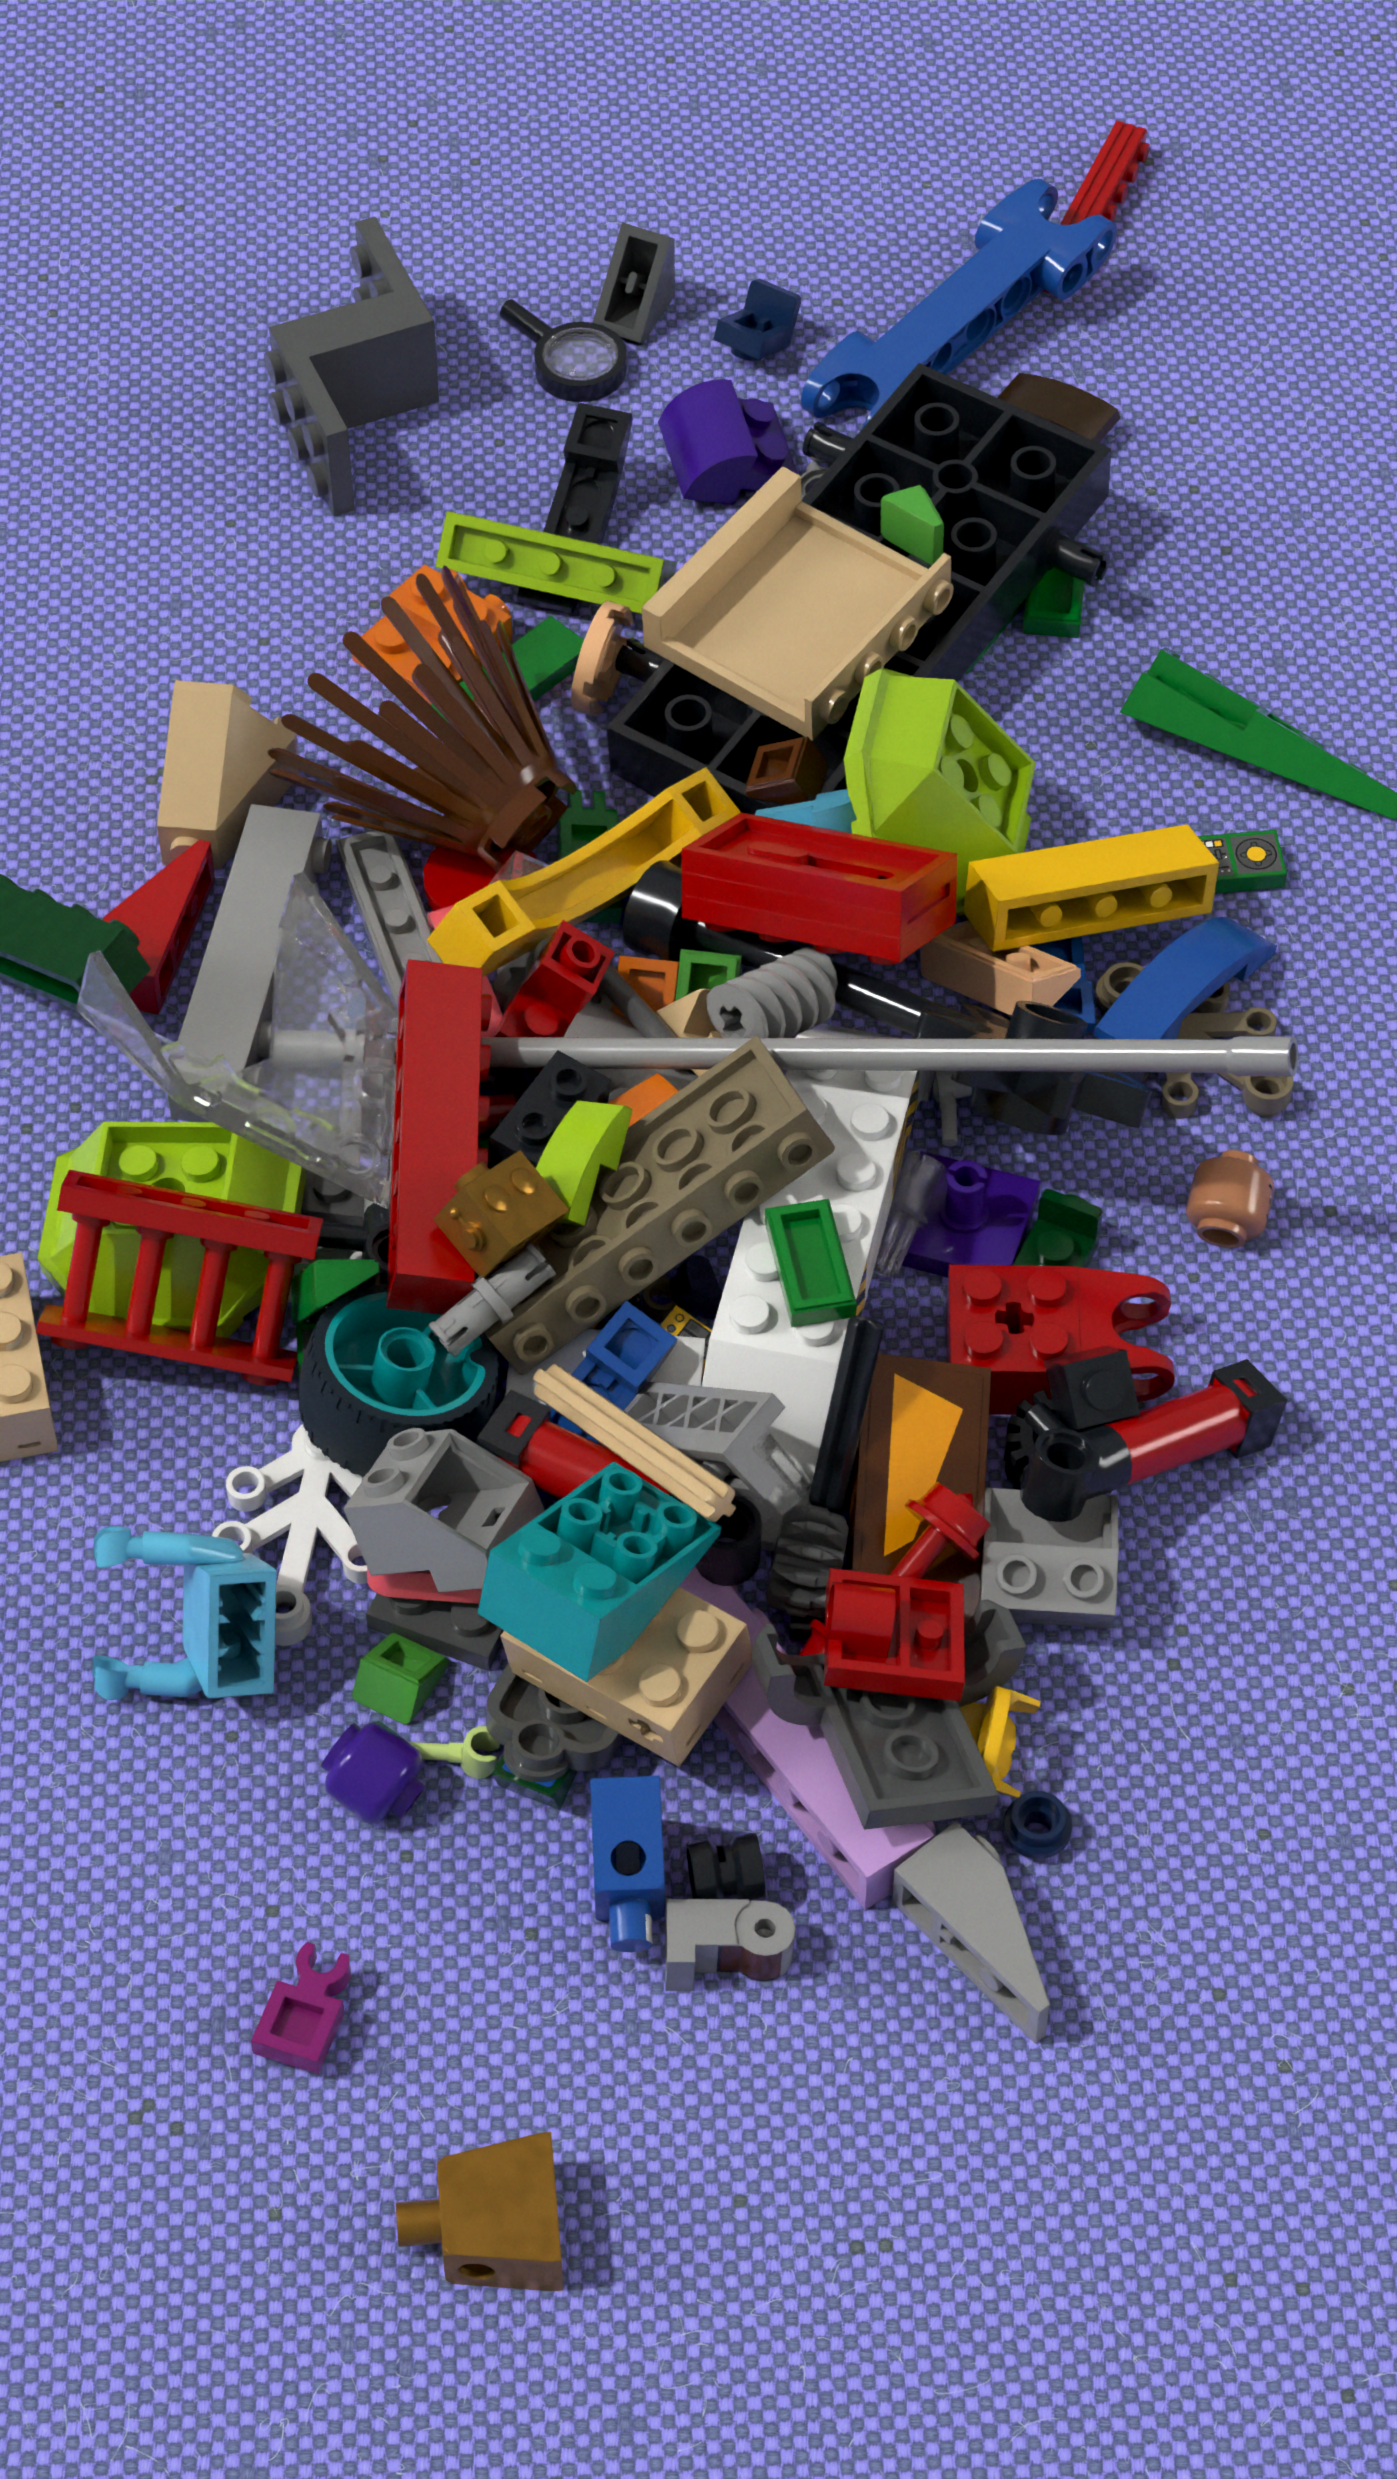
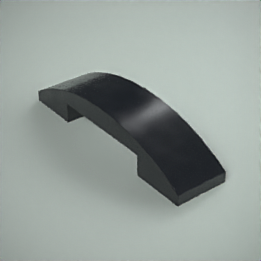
M578 402L563 449L565 457L564 468L543 532L602 545L622 475L633 421L632 413ZM521 586L517 594V601L519 603L571 614L579 602V599Z

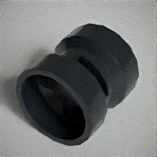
M756 1832L735 1835L730 1843L718 1846L708 1839L686 1843L688 1872L693 1899L736 1898L749 1899V1901L766 1900L763 1863Z

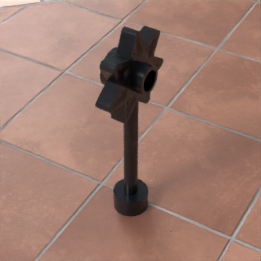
M660 860L654 863L641 876L629 898L623 920V939L625 945L632 951L656 960L679 962L681 949L696 951L707 949L714 953L742 956L741 964L758 969L764 964L774 962L780 957L802 949V947L790 942H767L759 938V933L745 930L713 931L706 928L705 922L682 918L681 866L667 860ZM831 960L837 975L838 984L835 992L837 1004L914 1035L913 1039H1084L1088 1024L1083 1019L1069 1012L1032 1001H1017L1011 1020L969 1003H962L960 1012ZM953 1071L951 1079L957 1083L975 1087L971 1104L978 1111L1005 1124L1047 1135L1065 1134L1071 1115L1075 1110L1129 1127L1140 1128L1152 1093V1089L1143 1084L1147 1072Z

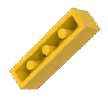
M1188 824L969 862L963 912L992 952L1212 913L1219 862Z

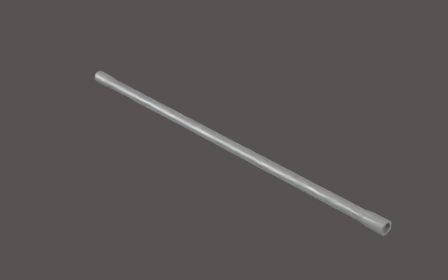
M280 1033L273 1042V1061L279 1070H331L335 1067H371L374 1050L396 1052L397 1037H336L326 1033ZM1238 1036L1229 1040L759 1038L781 1070L1231 1073L1236 1076H1295L1298 1067V1044L1294 1036ZM481 1037V1044L490 1045L491 1047L489 1068L543 1069L556 1051L559 1050L591 1069L709 1070L752 1038Z

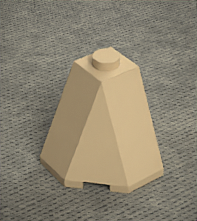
M175 680L157 821L162 865L170 864L198 840L211 842L214 869H222L237 851L251 804L274 807L292 786V783L274 777L268 772L278 768L297 775L300 774V770L279 762L268 755V750L272 748H282L299 755L297 734L284 727L279 716L270 721L250 707L252 697L235 685Z

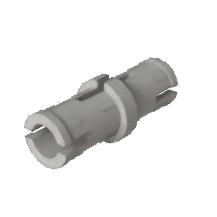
M528 1242L524 1249L486 1280L482 1276L474 1280V1284H471L474 1290L428 1326L455 1358L460 1354L461 1350L499 1320L504 1324L514 1315L511 1309L546 1280L553 1278L556 1273L548 1263L544 1262L546 1259Z

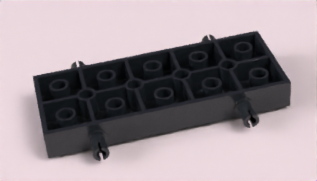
M920 363L917 364L854 439L827 427L821 422L814 423V429L810 428L803 443V454L831 466L803 497L802 502L927 569L932 565L892 544L881 534V499L887 494L921 485L922 488H925L944 523L943 553L951 556V584L954 587L952 598L942 613L939 615L933 614L920 627L913 643L905 651L898 650L884 665L885 669L908 674L913 677L954 679L958 682L1047 571L1053 568L1086 582L1093 588L1099 584V580L1102 581L1107 572L1110 554L1092 548L1074 538L1109 496L1111 448ZM633 637L629 638L626 641L627 646L622 645L617 654L615 668L616 671L644 682V684L607 726L610 773L658 795L666 788L707 767L742 813L755 815L756 810L787 805L749 798L744 791L759 746L805 736L649 650L639 640ZM861 690L849 702L842 718L835 724L829 723L812 741L828 763V771L821 793L847 789L844 756Z

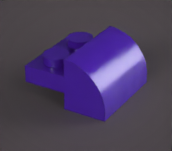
M710 380L684 390L667 405L658 421L683 499L734 505L741 489L758 491L782 466L798 474L773 403L758 399L738 398L732 380Z

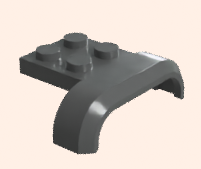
M989 1599L982 1600L977 1604L972 1618L964 1625L965 1685L960 1702L824 1686V1653L806 1656L786 1655L776 1649L779 1636L773 1624H765L754 1640L751 1661L767 1702L773 1713L784 1721L797 1725H820L864 1830L993 1813L999 1794L959 1707L969 1705L990 1695L994 1687L1004 1685L1022 1663L1027 1646L1009 1609Z

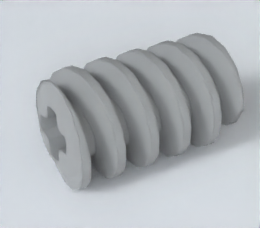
M810 947L796 950L792 954L780 957L774 962L764 964L758 969L746 972L740 977L713 987L707 994V1012L710 1021L723 1038H753L756 1035L759 1038H793L796 1034L809 1030L813 1026L826 1023L834 1014L836 1004L835 992L838 984L836 970L830 957Z

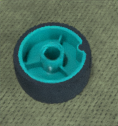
M381 1283V1285L372 1284L369 1287L363 1286L358 1290H352L347 1295H342L339 1300H335L330 1307L326 1308L309 1339L299 1380L300 1418L304 1422L303 1427L305 1431H308L309 1438L314 1441V1445L320 1448L322 1453L328 1456L332 1462L362 1477L370 1471L387 1446L388 1441L397 1433L407 1429L421 1428L425 1432L453 1429L477 1444L478 1435L489 1421L498 1384V1354L496 1353V1347L488 1339L485 1332L461 1350L460 1354L454 1358L439 1341L440 1338L435 1336L428 1326L442 1315L386 1309L387 1283Z

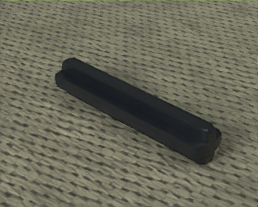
M852 1316L847 1325L809 1494L811 1505L827 1508L829 1511H840L845 1503L884 1331L883 1324L875 1319L864 1316Z

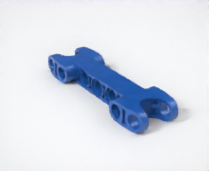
M1033 179L1007 195L983 218L978 226L974 241L979 251L875 342L860 331L852 332L827 353L811 372L803 387L801 394L802 408L815 417L822 418L844 408L862 407L871 411L863 424L864 427L918 363L948 375L1043 290L1060 300H1065L1072 296L1090 280L1109 256L1116 239V224L1101 214L1087 217L1079 223L1070 225L1050 222L1048 219L1053 213L1058 200L1057 188L1042 179Z

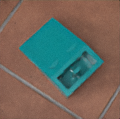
M613 1461L490 1550L477 1614L583 1681L588 1682L628 1651L719 1537L722 1527L715 1522L706 1520L687 1504L678 1501L640 1478L636 1473L625 1469Z

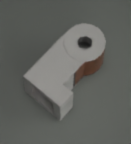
M667 1899L665 1919V1991H693L695 1973H741L750 1980L760 1982L779 1978L786 1973L792 1963L796 1932L792 1915L783 1906L769 1901H749V1899Z

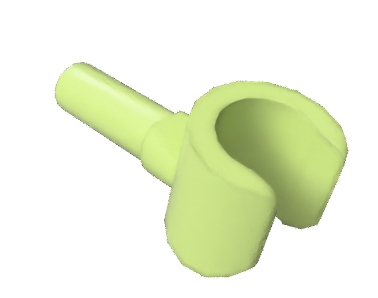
M478 1726L471 1729L466 1734L464 1743L408 1742L420 1751L423 1760H442L449 1763H460L463 1771L475 1779H484L491 1775L497 1765L498 1758L490 1755L482 1756L474 1750L494 1751L500 1745L491 1737L486 1726Z

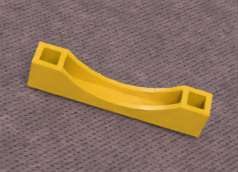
M707 767L666 788L622 822L568 856L523 877L511 880H498L457 902L427 938V941L444 964L482 968V977L534 949L542 940L551 937L562 920L575 926L632 894L641 876L654 863L660 860H667L681 866L682 848L741 812Z

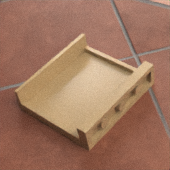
M782 466L642 607L644 647L805 737L808 736L813 741L829 723L835 724L842 718L849 702L862 689L864 677L884 668V665L898 650L905 651L913 643L920 627L933 614L939 615L945 610L954 590L953 584H951V556L943 553L929 569L921 566L802 502L801 476Z

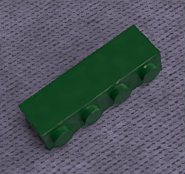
M0 874V979L105 1022L151 970L137 949L140 941L136 934L128 926L116 919L111 920L110 923L94 917L87 909L78 904L68 907L56 902L49 894L40 889H35L33 892L19 887L5 875Z

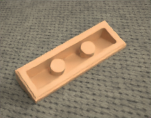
M970 921L953 924L933 938L931 942L920 948L921 973L925 979L1011 1016L1017 1001H1032L1053 1006L1081 977V968L1030 946L992 952Z

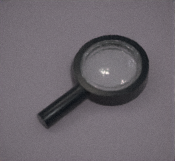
M513 299L506 301L501 307L500 317L537 343L534 351L535 376L540 386L547 393L566 401L589 402L612 394L623 383L627 372L626 347L618 334L611 329L591 322H571L552 328Z

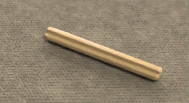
M553 1364L546 1371L538 1369L535 1373L533 1380L538 1383L534 1389V1395L539 1400L681 1502L693 1508L695 1512L706 1520L716 1522L723 1514L726 1517H730L736 1507L731 1502L735 1496V1490L729 1484L561 1366Z

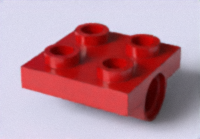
M830 1568L825 1592L824 1686L960 1702L965 1685L964 1584Z

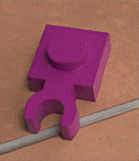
M307 1942L301 1947L296 1957L299 1980L297 1986L277 1980L251 2039L253 2054L319 2074L345 2014L343 2001L333 1998V1996L341 1993L347 1987L351 1978L349 1955L341 1952L336 1966L331 1971L326 1973L314 1971L312 1968L317 1959L315 1944Z

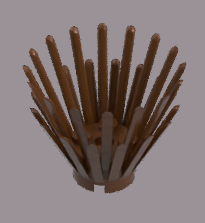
M444 565L441 576L453 600L454 611L490 680L429 579L424 574H418L416 586L441 627L438 634L439 644L474 696L473 701L396 600L390 596H386L381 600V609L422 662L413 670L412 680L444 718L356 632L349 631L345 633L342 641L344 646L432 733L393 701H383L379 706L377 715L324 675L312 673L307 679V683L312 690L418 767L412 769L365 741L352 740L344 742L294 714H286L281 718L283 726L434 808L443 813L444 816L282 748H272L268 750V755L279 762L329 782L333 787L283 769H273L268 773L292 784L347 803L332 801L324 804L323 807L337 813L330 819L479 857L496 873H502L512 867L500 855L511 846L519 854L528 855L551 832L568 808L555 796L558 790L562 789L575 795L577 788L575 782L557 766L554 753L503 623L499 619L496 631L510 670L489 625L484 620L480 621L458 573L454 579L449 568Z

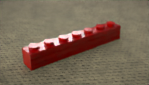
M1116 120L1063 217L1061 225L1079 223L1087 217L1099 214L1112 222L1114 221L1117 204H1123L1125 201L1128 183L1135 182L1139 171V163H1145L1147 160L1150 144L1146 143V128L1135 127V125L1125 124Z

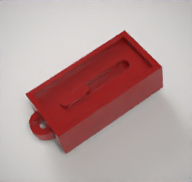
M741 812L682 848V918L705 922L706 928L713 931L727 932L740 929L759 933V938L767 942L781 943L794 940L813 944V949L821 953L836 954L848 951L868 955V960L875 964H898L956 923L958 854Z

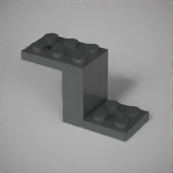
M376 217L355 222L357 245L350 248L352 264L360 279V286L355 287L353 290L355 303L269 327L271 351L264 353L268 375L271 382L275 385V392L268 395L274 420L277 425L286 424L288 428V441L296 461L304 460L306 462L307 478L311 490L316 498L324 497L333 516L355 510L348 429L439 402L434 320Z

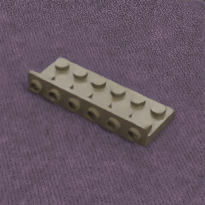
M757 1035L628 1128L617 1171L599 1169L585 1226L557 1223L540 1242L534 1245L546 1259L544 1262L553 1268L556 1275L546 1280L512 1308L511 1312L514 1316L503 1324L498 1320L484 1331L488 1339L518 1374L524 1375L621 1306L626 1300L632 1298L834 1152V1144L814 1119ZM491 1273L490 1275H488V1276L485 1277L484 1279L486 1280V1279H487L488 1277H490L493 1273Z

